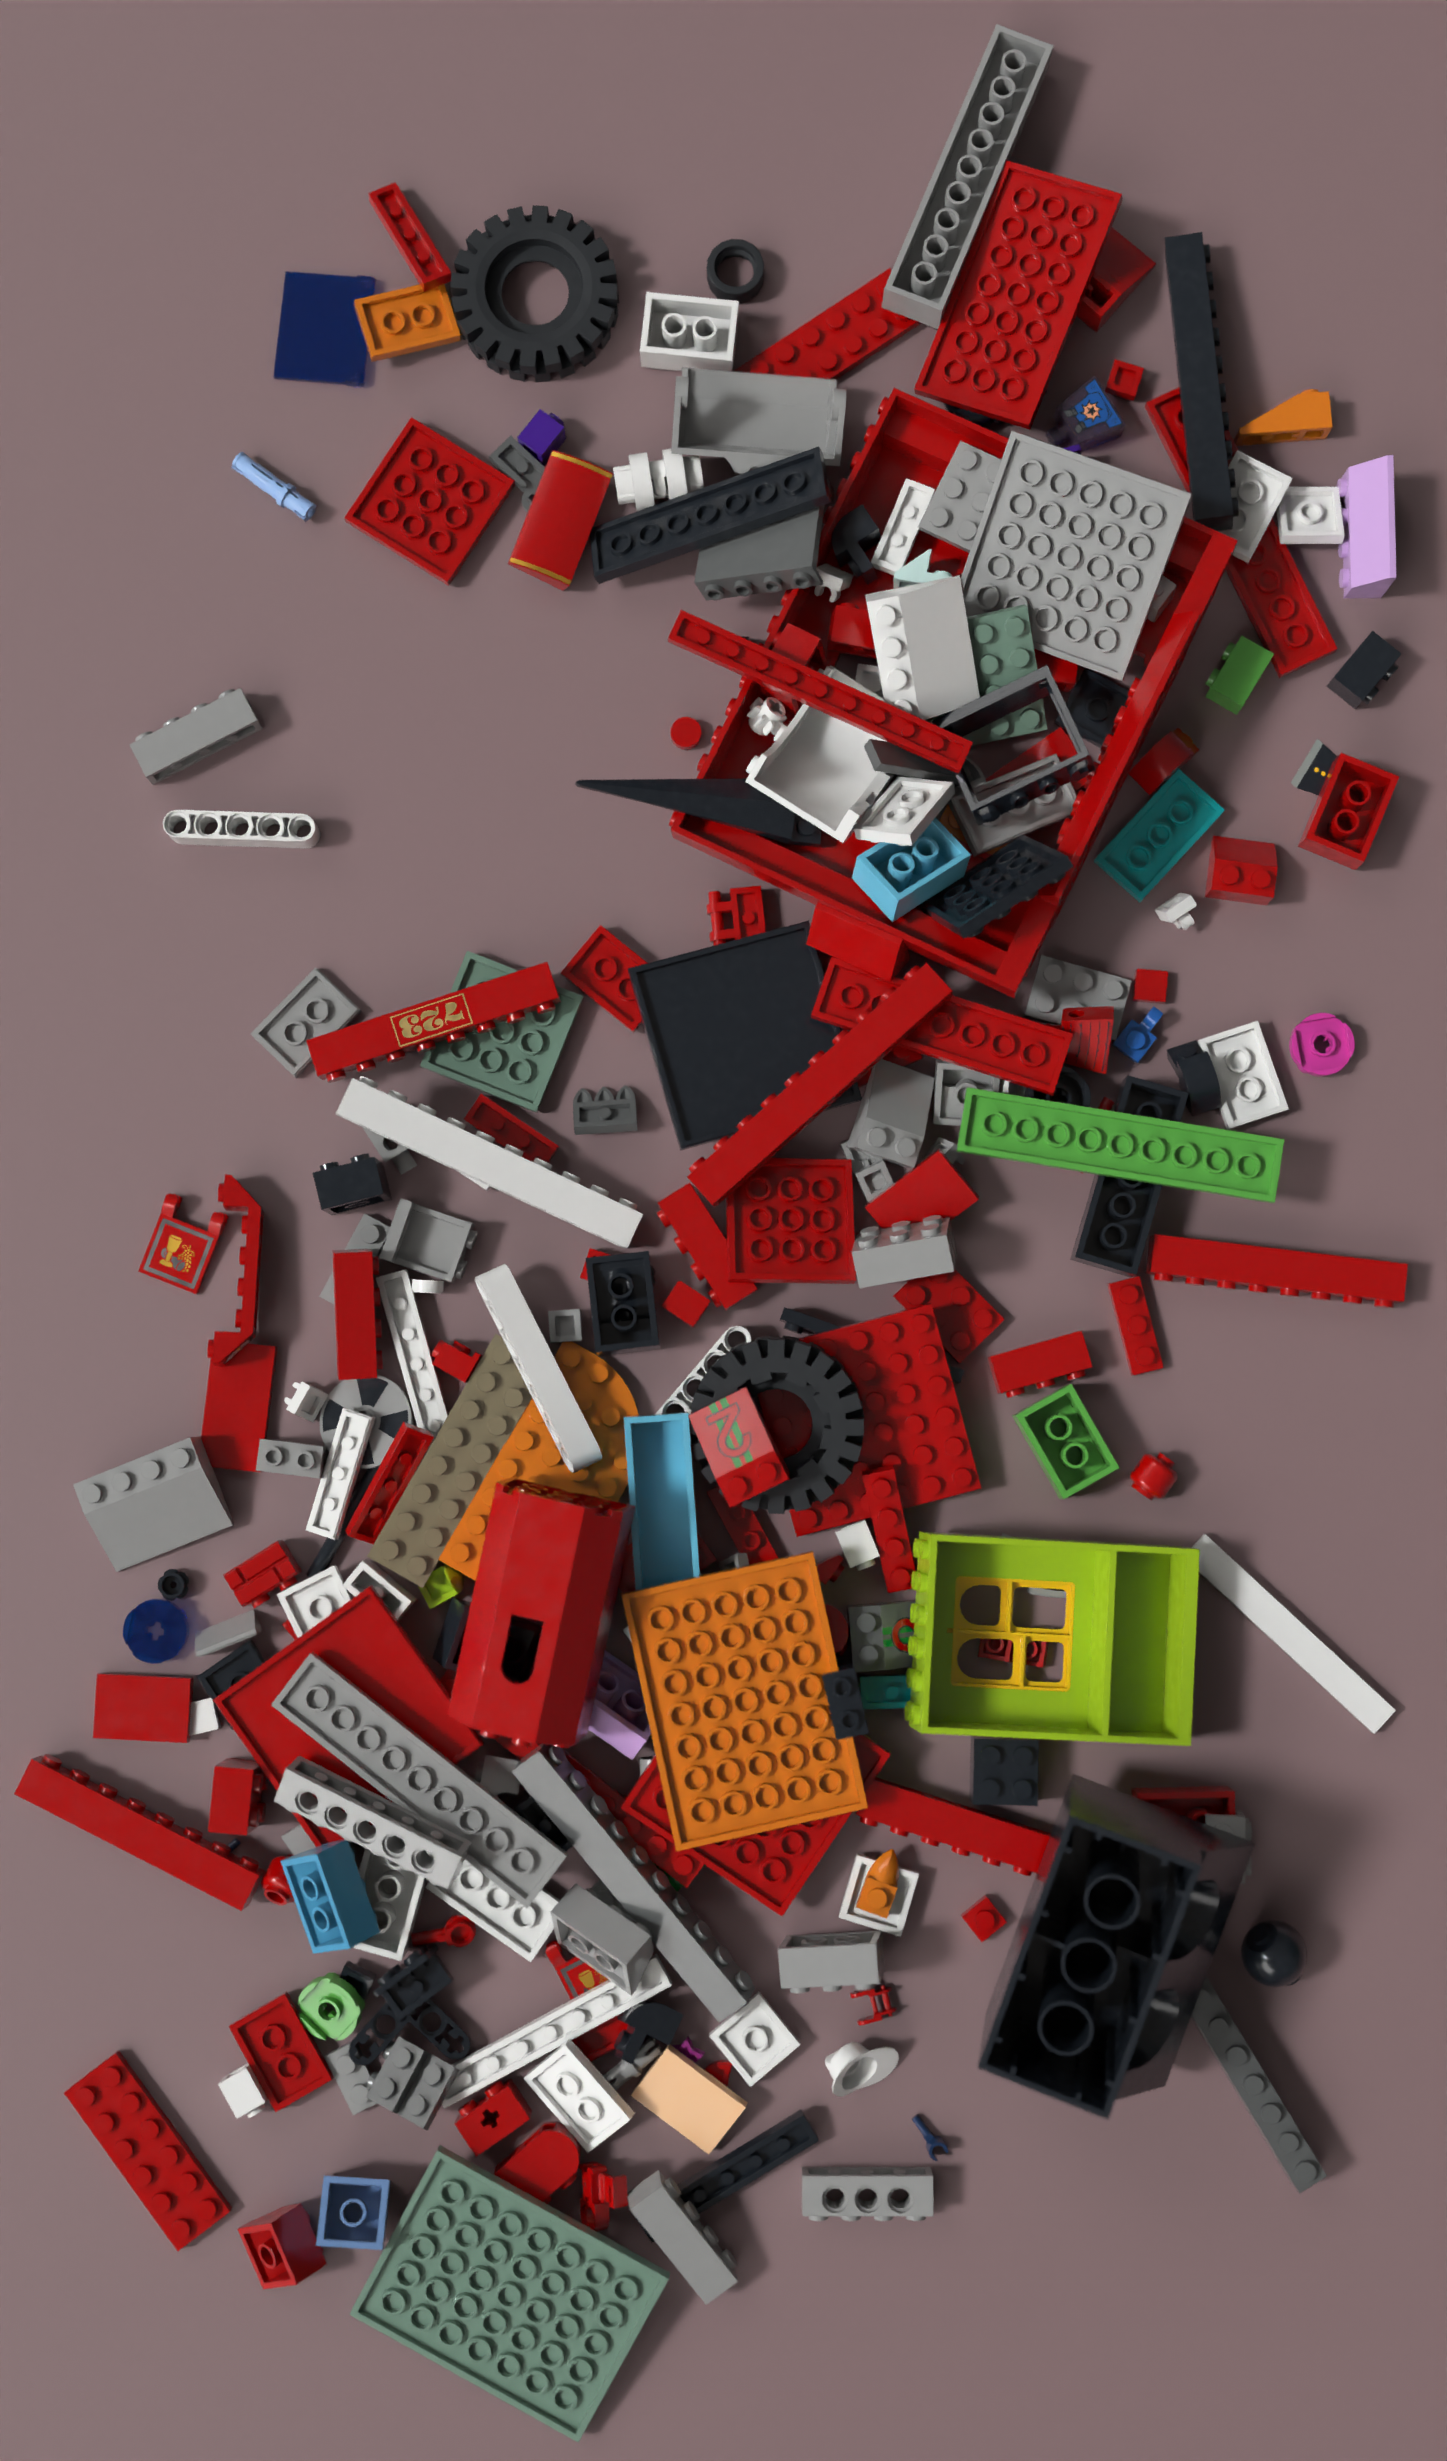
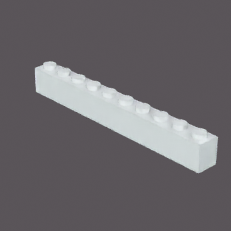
M360 1076L359 1081L354 1078L351 1079L335 1113L336 1115L621 1248H628L643 1216L642 1213L636 1211L638 1205L624 1198H620L619 1202L608 1198L609 1191L593 1184L590 1189L579 1184L581 1178L566 1171H563L562 1176L550 1171L552 1168L551 1164L538 1158L531 1162L522 1157L523 1151L506 1144L505 1148H501L493 1144L495 1138L481 1131H477L476 1135L464 1130L466 1124L448 1117L447 1121L437 1118L435 1117L436 1110L421 1103L416 1108L406 1103L408 1097L391 1089L386 1094L376 1089L378 1083L364 1076Z

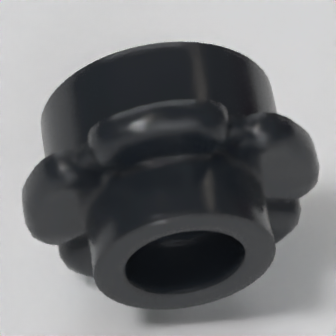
M176 1569L165 1571L164 1576L158 1580V1589L162 1596L170 1601H174L176 1598H183L189 1590L187 1587L189 1584L188 1576L184 1572H178ZM172 1582H176L177 1586L175 1588L171 1586Z

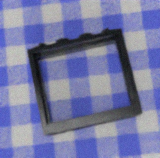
M1048 665L932 721L934 725L963 737L1050 695L1077 752V755L981 801H978L962 766L959 774L955 773L978 825L985 822H993L1000 815L1013 809L1022 808L1031 800L1042 795L1052 794L1059 787L1073 780H1081L1088 773L1096 770Z

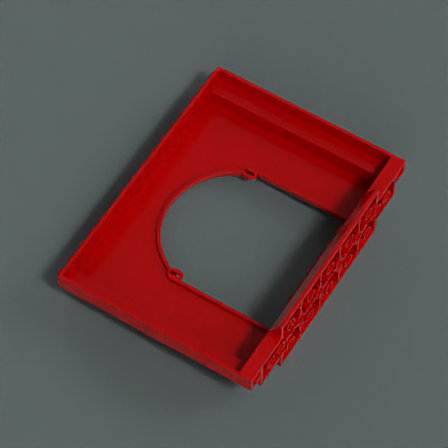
M893 388L889 398L885 396L880 403L877 413L880 416L876 424L871 423L864 436L866 444L862 452L857 451L851 461L850 469L852 471L848 479L843 478L839 484L836 493L838 499L834 507L830 505L824 514L822 523L825 525L821 531L817 567L827 563L853 575L847 564L840 568L832 547L834 528L846 514L863 504L879 528L882 537L906 478L934 488L936 491L960 441L1002 460L1009 438ZM1187 517L1184 518L1163 576L1177 585L1173 599L1155 623L1148 619L1146 620L1134 652L1135 655L1144 658L1146 670L1141 679H1134L1125 703L1128 707L1121 706L1111 731L1114 735L1107 734L1098 757L1100 763L1094 761L1093 765L1096 770L1088 773L1086 777L1087 781L1084 788L1087 790L1083 791L1080 789L1070 814L1073 818L1072 820L1069 818L1065 819L1058 834L1057 844H1059L1057 851L1067 855L1074 867L1066 871V876L1060 881L1053 884L1048 883L1039 889L1038 895L1026 902L1021 901L1011 908L1012 911L1007 916L998 920L994 919L986 924L980 934L964 939L933 920L931 916L923 913L919 905L892 922L852 879L857 856L878 844L867 840H858L854 832L844 843L821 830V844L819 847L790 845L724 824L674 811L669 821L673 838L814 905H817L819 902L904 940L908 949L1015 998L1050 928H1053L1186 658L1189 646L1217 591L1238 540ZM919 530L906 564L927 550L932 549L929 572L946 571L952 574V577L960 575L961 579L969 553ZM878 544L864 552L870 562ZM875 569L877 579L868 585L861 576L857 579L853 576L850 587L842 590L839 599L833 603L829 601L831 590L828 587L824 588V592L820 596H816L814 593L816 586L786 590L781 600L783 608L779 616L774 615L767 628L769 636L764 644L759 643V645L772 650L774 637L779 631L783 632L787 623H790L821 638L828 663L827 666L836 667L841 653L826 650L831 615L835 606L842 603H853L858 605L859 609L868 610L865 594L894 589V575ZM742 676L739 684L741 691L737 699L732 698L725 711V715L728 717L723 726L718 725L711 739L713 746L709 754L704 753L697 766L699 774L696 779L748 778L750 774L746 772V769L755 755L760 757L762 753L774 744L775 735L771 732L767 736L759 735L751 729L748 722L749 717L747 713L751 710L749 706L758 697L763 701L765 700L759 683ZM786 711L785 716L787 719L783 724L788 726L795 715ZM958 840L971 854L966 871L991 856V854L985 852L974 857L969 845Z

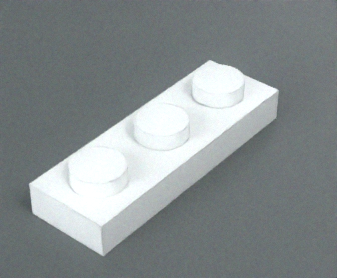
M906 478L871 563L875 569L894 575L897 570L905 566L919 533L918 525L935 493L934 488Z

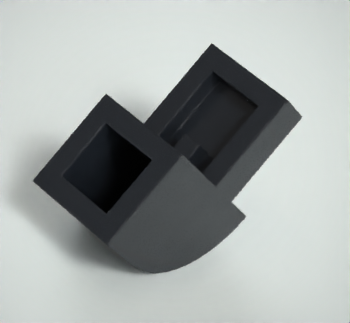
M863 504L839 520L832 534V547L840 568L847 564L855 578L857 579L861 576L868 585L877 579L874 566L864 552L880 542L881 534Z
M1197 1040L1167 1049V1058L1179 1078L1180 1091L1189 1093L1186 1107L1191 1116L1222 1107L1220 1086L1215 1068L1208 1052L1202 1051Z
M644 2000L622 2012L618 2020L627 2024L628 2027L626 2031L622 2030L615 2041L614 2048L617 2050L614 2056L633 2064L646 2035L670 2046L684 2015L668 2006L650 2000Z

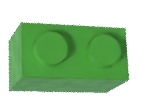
M1241 635L1237 644L1230 642L1221 659L1226 662L1222 669L1214 668L1205 683L1210 687L1205 697L1237 715L1274 654Z

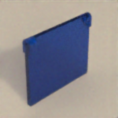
M286 271L273 378L275 380L363 387L368 348L354 307V300L374 295L376 279L371 276L360 275L355 277Z

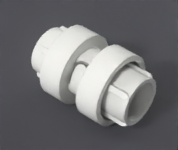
M671 448L662 450L663 460L648 461L647 452L628 455L629 465L613 467L618 504L635 503L636 511H640L654 506V500L669 498L671 500L704 488L700 457L697 455L683 457L682 454H671Z

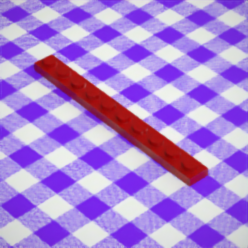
M680 611L668 637V642L957 774H959L973 742L686 611Z
M448 1669L440 1681L450 1696H452L457 1671ZM501 1735L499 1738H493L520 1760L540 1745L532 1743L531 1746H520L512 1743V1738ZM563 1750L573 1767L585 1776L587 1784L592 1790L605 1800L608 1809L616 1819L624 1823L630 1836L647 1851L649 1859L687 1888L704 1864L684 1850L676 1851L675 1844L621 1809V1805L626 1797Z

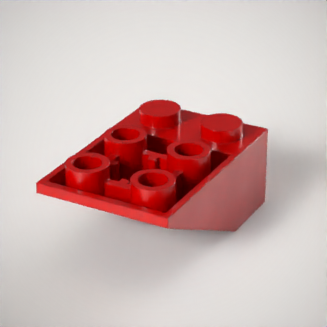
M1113 227L1110 230L1076 315L1096 333L1156 266L1152 259Z

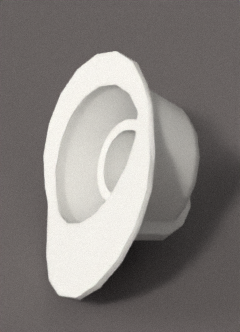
M856 2042L844 2045L825 2058V2065L834 2080L832 2092L836 2096H845L855 2090L883 2080L896 2067L899 2060L898 2052L891 2047H881L870 2051Z

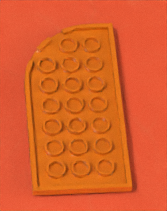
M572 1341L562 1342L554 1358L600 1448L602 1460L572 1473L566 1466L533 1398H531L438 1559L475 1581L496 1482L513 1477L564 1489L572 1493L586 1494L617 1502L628 1485L624 1417L639 1416L634 1398L621 1376L607 1362Z

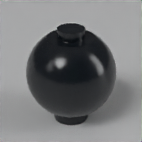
M1266 1920L1257 1923L1246 1933L1241 1946V1957L1245 1969L1257 1982L1270 1987L1291 1986L1300 1980L1305 1969L1307 1948L1302 1936L1294 1927L1283 1921Z

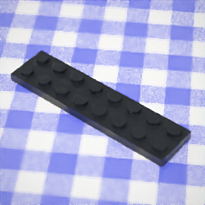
M820 447L812 448L593 527L590 532L594 578L601 584L831 503L824 455Z

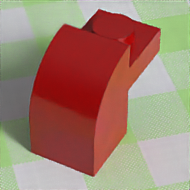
M1177 728L1173 732L1170 731L1155 744L1128 774L1151 795L1165 784L1182 765L1193 758L1200 749L1187 734Z

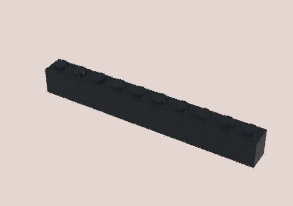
M1202 232L1165 237V261L1190 493L1193 494L1191 499L1193 521L1216 531L1233 529V517L1239 516L1238 498L1231 497V488L1236 487L1234 468L1228 469L1227 461L1232 459L1231 440H1225L1224 431H1229L1228 411L1222 412L1221 403L1226 402L1225 383L1219 384L1218 375L1223 374L1222 355L1216 356L1215 347L1220 346L1219 328L1212 326V319L1217 318L1215 299H1209V291L1214 290L1212 271L1206 272V264L1211 262L1209 244H1203Z

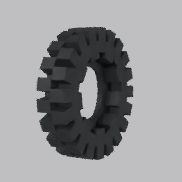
M533 205L532 215H524L522 206L508 209L509 219L501 221L496 214L484 221L486 231L482 234L475 229L466 239L467 251L460 249L454 261L456 273H451L450 284L453 296L451 300L457 325L463 340L467 339L471 352L478 360L484 357L487 367L498 374H501L506 369L509 370L510 379L525 382L527 374H533L537 383L551 381L550 373L558 371L562 379L575 373L574 365L580 362L583 367H586L596 358L595 349L599 347L603 350L611 338L610 327L615 328L618 317L617 303H619L617 274L613 259L610 260L609 249L602 238L595 239L594 229L583 220L577 225L574 224L573 214L558 209L555 217L550 216L548 206ZM538 261L554 266L566 279L569 289L568 301L564 310L554 320L542 325H528L517 321L507 312L502 301V287L506 277L517 266L527 262Z
M771 1335L758 1337L756 1340L748 1343L745 1341L731 1348L724 1356L722 1355L710 1367L695 1392L691 1404V1413L746 1386L752 1398L770 1389L790 1391L799 1396L810 1410L812 1432L808 1442L796 1454L783 1458L790 1471L789 1479L741 1502L744 1508L756 1512L758 1508L768 1510V1514H784L785 1510L795 1509V1512L811 1508L812 1503L818 1500L822 1502L834 1494V1490L840 1484H844L852 1473L855 1462L858 1461L864 1436V1411L858 1394V1388L852 1376H849L844 1370L845 1367L834 1356L831 1357L825 1353L824 1348L812 1342L808 1344L799 1341V1338L784 1335L783 1338H773ZM689 1419L692 1438L691 1448L695 1460H699L702 1466L701 1472L710 1484L714 1482L719 1487Z

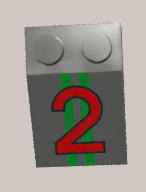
M916 1600L847 1605L851 1662L855 1672L912 1667L913 1655L908 1654L909 1636H914V1623L910 1622V1606Z

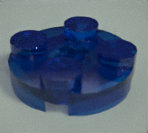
M150 1599L139 1604L127 1615L123 1625V1638L126 1645L128 1644L129 1649L133 1652L132 1654L140 1661L151 1664L162 1663L176 1657L185 1647L189 1637V1623L186 1612L175 1603L166 1599ZM156 1622L160 1623L161 1628L164 1629V1635H160L158 1640L153 1639V1633L148 1632L149 1626H155Z

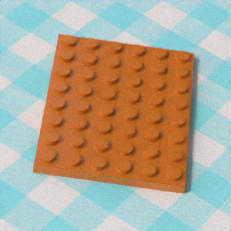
M813 1551L621 1593L676 1851L868 1808L853 1737L836 1739L822 1675L838 1671Z

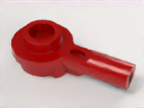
M456 1915L451 1917L443 1928L412 1933V1944L415 1947L446 1941L449 1946L465 1947L474 1939L476 1926L465 1915Z

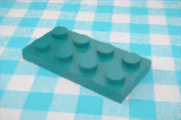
M1178 769L1095 858L1094 862L1140 903L1222 815L1225 809Z

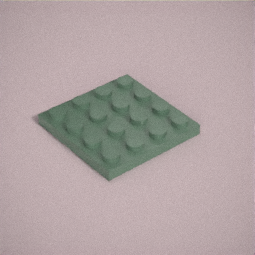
M1026 604L967 617L980 697L1038 670ZM1039 699L963 736V738L973 742V746L1047 730L1043 700ZM947 713L926 719L925 721L932 723L933 720Z
M467 951L450 993L518 970ZM556 986L561 1003L555 1004L556 1009L543 1014H538L537 1010L527 1013L524 1020L508 1024L507 1020L495 1024L496 1028L489 1032L479 1034L475 1030L466 1033V1038L458 1042L448 1043L445 1040L435 1043L436 1048L425 1052L420 1066L537 1113L584 997Z

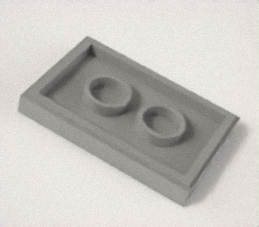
M315 967L254 1029L251 1035L297 1078L313 1062L306 1040L347 1027L362 1011Z

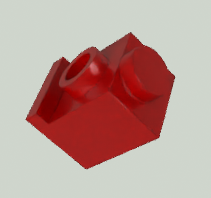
M441 1339L431 1354L435 1358L432 1365L465 1383L468 1382L483 1355L475 1352L472 1357L468 1355L471 1349L456 1340L450 1345Z

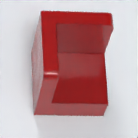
M678 1281L662 1304V1308L694 1328L710 1305L711 1300L682 1281Z

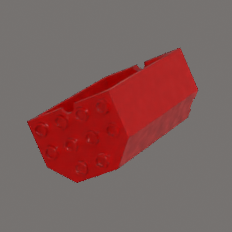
M513 1477L496 1482L449 1705V1716L470 1728L480 1730V1735L484 1737L499 1738L501 1735L512 1738L511 1742L520 1746H531L534 1743L570 1748V1746L576 1745L588 1734L636 1506L591 1495L572 1493L564 1489ZM513 1615L544 1622L533 1674L529 1680L523 1683L509 1680L503 1671V1659Z

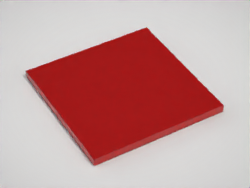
M373 1585L366 1588L213 1699L276 1791H278L286 1768L298 1756H301L391 1801L271 1705L311 1652L316 1653L454 1764L459 1763L484 1744L475 1729L456 1721V1719L448 1715L451 1701L450 1694ZM292 1813L316 1847L329 1842L344 1840L341 1835L326 1827H319L312 1820L298 1813Z

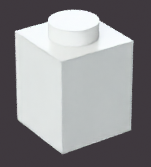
M864 1519L835 1531L850 1568L856 1566L857 1570L860 1571L876 1564L874 1558L880 1555Z
M249 2063L224 2076L218 2085L236 2119L245 2114L250 2118L266 2108L264 2103L268 2098Z

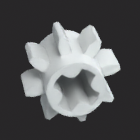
M758 697L749 706L751 710L747 713L751 729L757 734L765 736L769 732L776 735L783 722L787 719L785 707L778 699L773 697H767L764 701Z

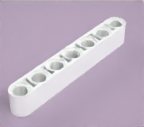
M503 1264L475 1277L477 1288L568 1469L575 1473L602 1460L600 1448L510 1269L506 1264Z

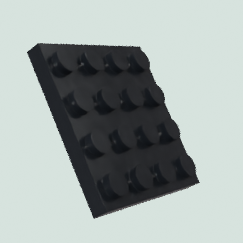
M1021 835L966 871L964 877L919 906L923 913L931 916L933 920L962 938H971L980 934L984 930V926L992 920H998L1007 916L1012 911L1011 908L1019 902L1033 899L1038 895V890L1048 883L1053 884L1066 876L1065 872L1074 866L1067 855L1025 835Z

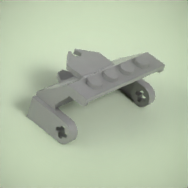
M682 367V376H676L671 454L724 457L730 463L734 472L743 474L748 472L749 469H757L819 446L824 455L825 465L840 466L846 389L836 388L837 380L829 378Z

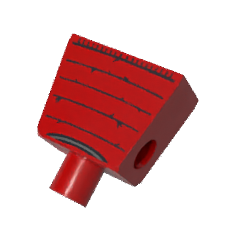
M1114 1006L1065 1008L1062 1012L1061 1025L1042 1023L1073 1034L1064 1061L1065 1064L1106 1074L1114 1019Z

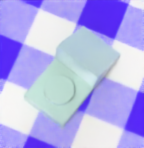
M929 549L895 572L894 589L952 577V574L946 571L929 572L932 559V549Z

